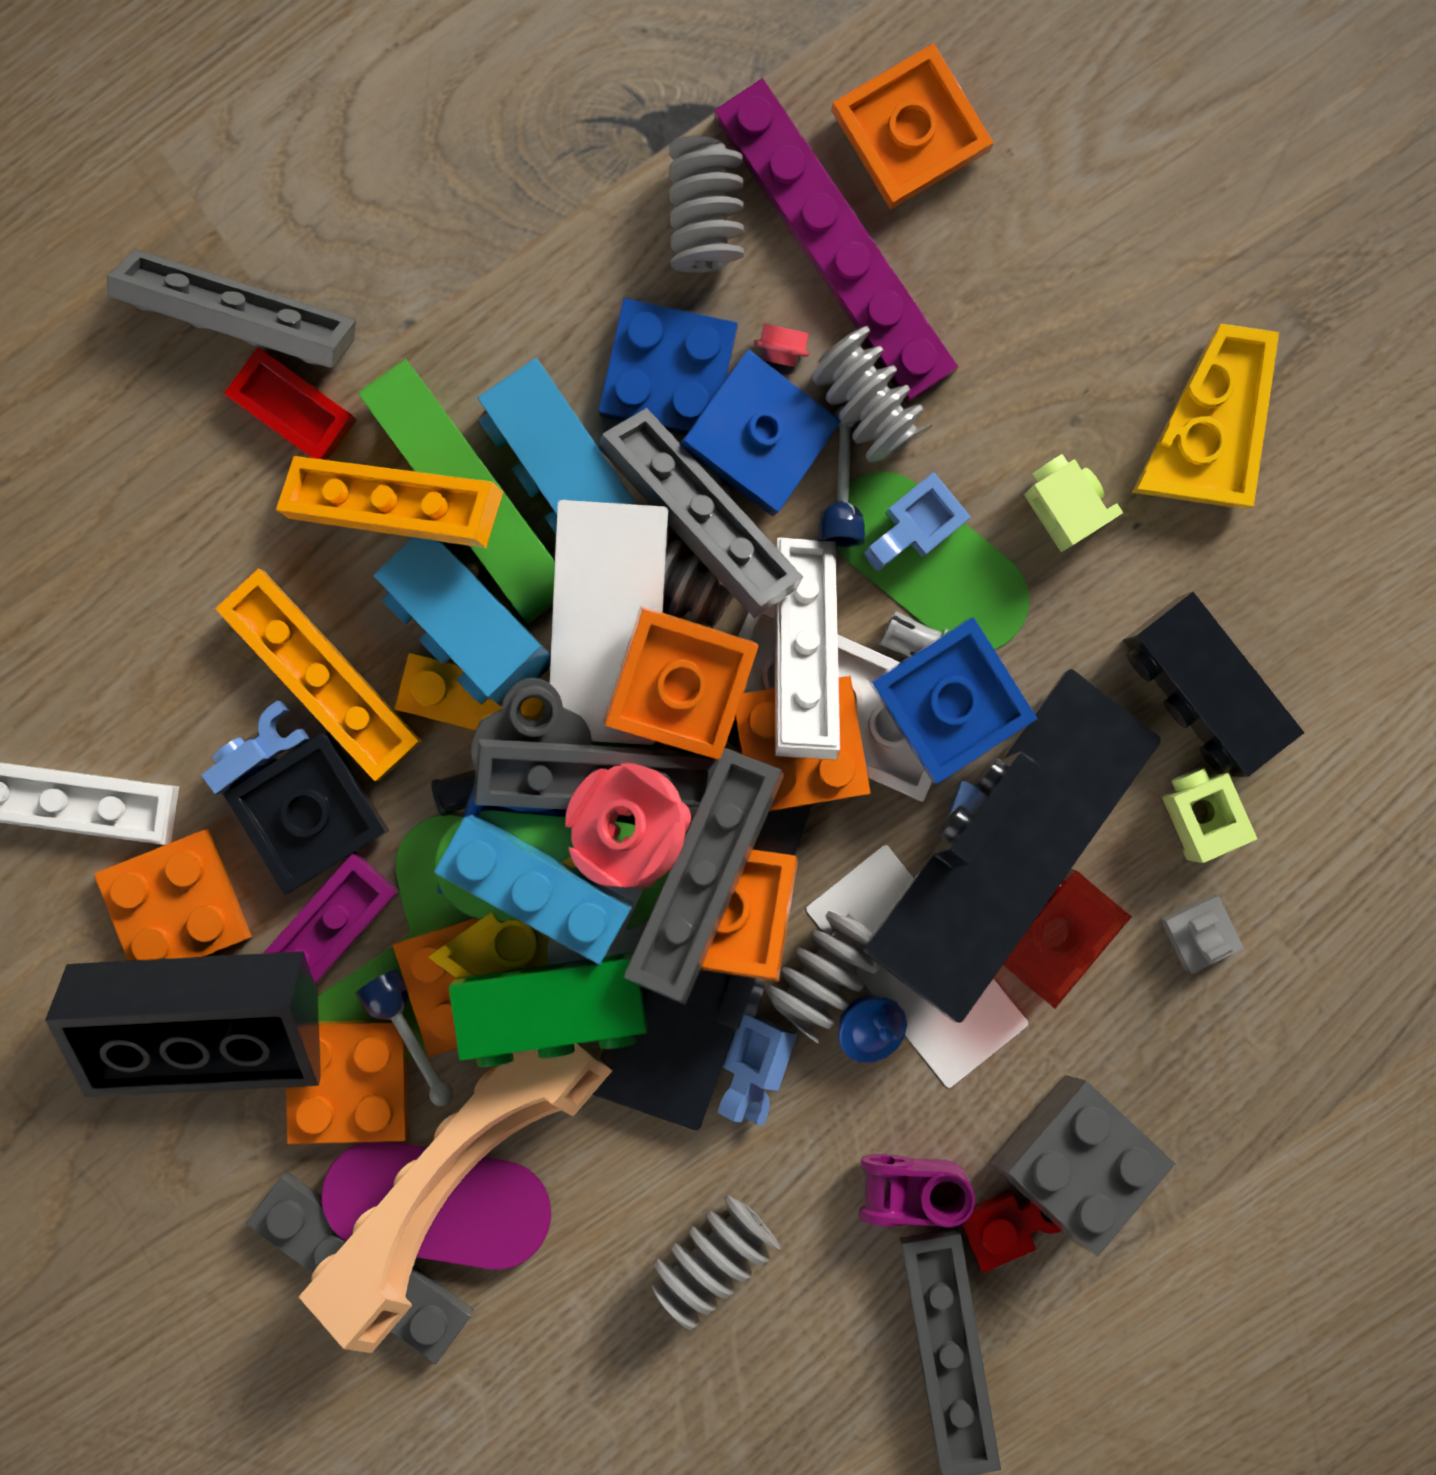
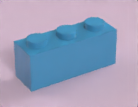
M537 357L477 397L487 412L478 421L497 449L508 443L520 460L511 469L529 496L532 498L541 491L553 511L544 516L555 534L557 531L558 502L560 500L637 505Z
M412 537L373 575L388 591L381 599L383 603L406 625L413 618L426 631L419 638V641L442 664H445L451 658L464 671L456 680L481 705L490 698L501 706L506 691L514 683L526 678H540L550 668L551 654L443 542Z
M476 814L463 819L434 871L437 875L599 965L634 903L590 880L584 874Z

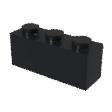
M1194 592L1175 598L1123 639L1131 650L1127 654V658L1132 667L1147 682H1151L1154 679L1168 697L1163 701L1168 713L1183 728L1191 726L1204 743L1200 747L1201 754L1218 773L1227 772L1230 777H1249L1305 733Z

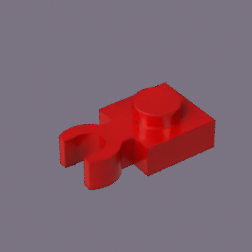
M1010 1190L975 1205L973 1213L967 1221L961 1224L982 1273L1037 1250L1030 1235L1031 1233L1038 1230L1048 1234L1062 1231L1048 1217L1042 1216L1040 1209L1027 1198L1026 1202L1017 1205L1014 1195Z

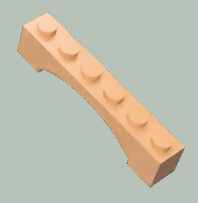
M583 1043L574 1044L575 1052L553 1058H539L537 1049L513 1053L514 1061L488 1070L478 1080L473 1096L460 1111L450 1115L439 1125L434 1134V1141L422 1155L399 1171L394 1179V1187L378 1206L367 1210L356 1221L353 1227V1234L336 1254L327 1257L316 1267L311 1277L312 1282L301 1293L299 1298L343 1349L372 1353L412 1307V1304L405 1295L418 1251L443 1204L469 1171L493 1148L528 1124L559 1111H564L574 1116L612 1072Z

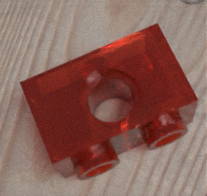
M1071 869L1005 961L1003 967L1043 1001L1056 1009L1132 916L1077 870ZM1062 917L1068 926L1067 938L1060 946L1047 948L1042 939L1043 928L1051 919Z

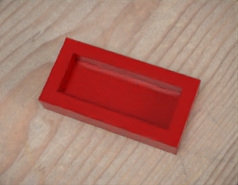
M259 347L255 349L223 393L314 459L328 460L357 420L352 414Z

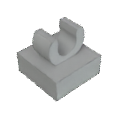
M1210 894L1160 918L1185 972L1190 974L1244 949L1219 895Z

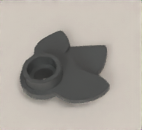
M526 678L514 683L506 691L500 710L480 721L474 732L471 744V759L476 770L479 739L592 745L591 732L582 716L563 707L559 693L550 683L539 678ZM528 698H538L542 701L541 711L535 716H525L521 713V705Z

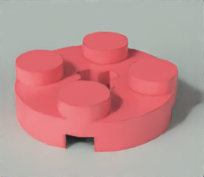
M624 763L608 770L601 768L587 776L571 797L566 811L565 827L572 828L571 840L574 848L568 847L576 867L590 880L608 887L645 889L652 886L657 879L666 874L677 860L683 847L685 833L691 824V814L686 804L681 802L679 793L674 785L661 773L633 763ZM633 813L635 817L634 824L636 825L634 833L631 837H625L620 842L617 838L621 828L615 823L616 819L620 814L630 816Z

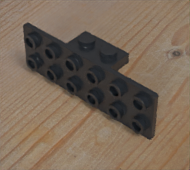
M1073 669L1062 674L1035 711L1038 719L1022 729L1001 759L995 757L982 770L974 782V786L979 790L966 807L958 806L939 830V834L943 839L864 946V953L953 1022L961 1023L964 1021L1161 742L1160 737Z
M812 804L769 811L752 850L795 856ZM700 970L686 1004H682L642 986L647 1019L646 1033L635 1035V1044L614 1049H603L600 1060L612 1072L592 1095L692 1130H699L702 1126L735 1028L739 1029L744 1014L751 1017L755 1016L765 983L756 980V978Z

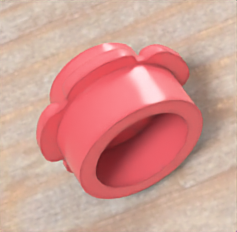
M763 324L760 341L754 340L755 346L764 348L762 360L796 367L798 356L808 357L810 355V352L806 351L809 337L807 332Z

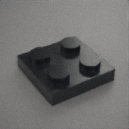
M322 732L223 793V796L284 895L293 892L345 860L352 853L358 852L390 832L329 732Z

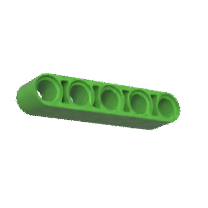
M406 358L358 391L361 399L415 472L490 481L502 490ZM503 491L487 547H470L519 614L529 624L553 606L555 560Z

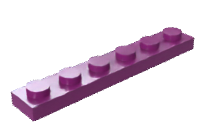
M761 78L714 110L715 121L734 149L742 154V161L855 328L858 330L868 326L870 329V333L864 340L868 347L881 346L884 351L878 358L882 368L892 365L896 367L897 371L891 378L895 387L908 385L911 389L904 398L905 402L909 404L955 373L958 365L765 80Z

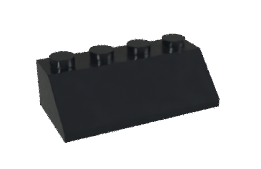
M304 951L67 964L45 1019L84 1097L319 1086L321 1078L318 991Z

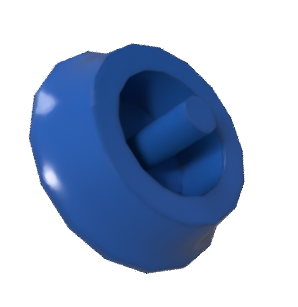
M865 995L855 999L840 1016L838 1032L840 1048L850 1059L860 1063H874L887 1058L898 1049L905 1038L907 1029L905 1011L896 1001L887 997Z

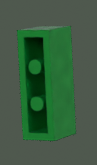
M634 952L604 956L600 965L590 959H583L559 964H546L457 977L449 985L459 1061L476 1058L477 1067H492L514 1061L513 1053L537 1049L539 1058H553L575 1052L574 1044L599 1040V1047L601 1049H614L635 1044V1035L646 1033L647 1019L642 986L624 978Z

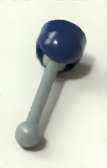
M845 405L839 407V408L835 411L834 416L837 417L838 419H839L840 412H841L842 409L845 407ZM840 422L838 425L837 501L826 507L818 523V541L835 542V547H856L865 543L863 514L856 506L848 503L851 427L856 422L849 424Z
M393 969L370 981L357 990L355 994L370 1016L378 1019L392 1020L431 1088L429 1091L430 1100L437 1106L447 1105L453 1098L452 1087L448 1083L440 1081L403 1017L402 1012L407 1006L409 995L397 969Z

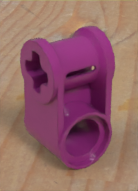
M891 1154L862 1156L860 1168L866 1171L865 1205L859 1208V1219L861 1221L877 1226L927 1225L953 1227L967 1221L973 1213L976 1202L974 1190L967 1174L957 1163L945 1159H916ZM888 1180V1197L884 1199L885 1181ZM942 1181L956 1182L961 1186L960 1195L950 1204H939L930 1198L934 1186Z

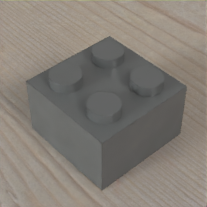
M1067 1075L1061 1079L990 1162L997 1171L1038 1207L1075 1244L1097 1257L1175 1165L1161 1149L1088 1081Z

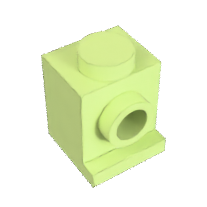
M1063 454L1032 473L1038 483L1024 494L1060 552L1065 551L1123 514L1117 503L1106 509L1101 501L1104 498V490L1097 477L1088 468L1081 470L1075 459L1068 463Z
M1205 767L1192 770L1171 780L1175 791L1161 796L1184 847L1182 849L1183 854L1188 861L1205 863L1257 840V836L1229 773H1214L1208 776ZM1201 800L1208 808V815L1205 820L1198 823L1192 807L1197 801Z

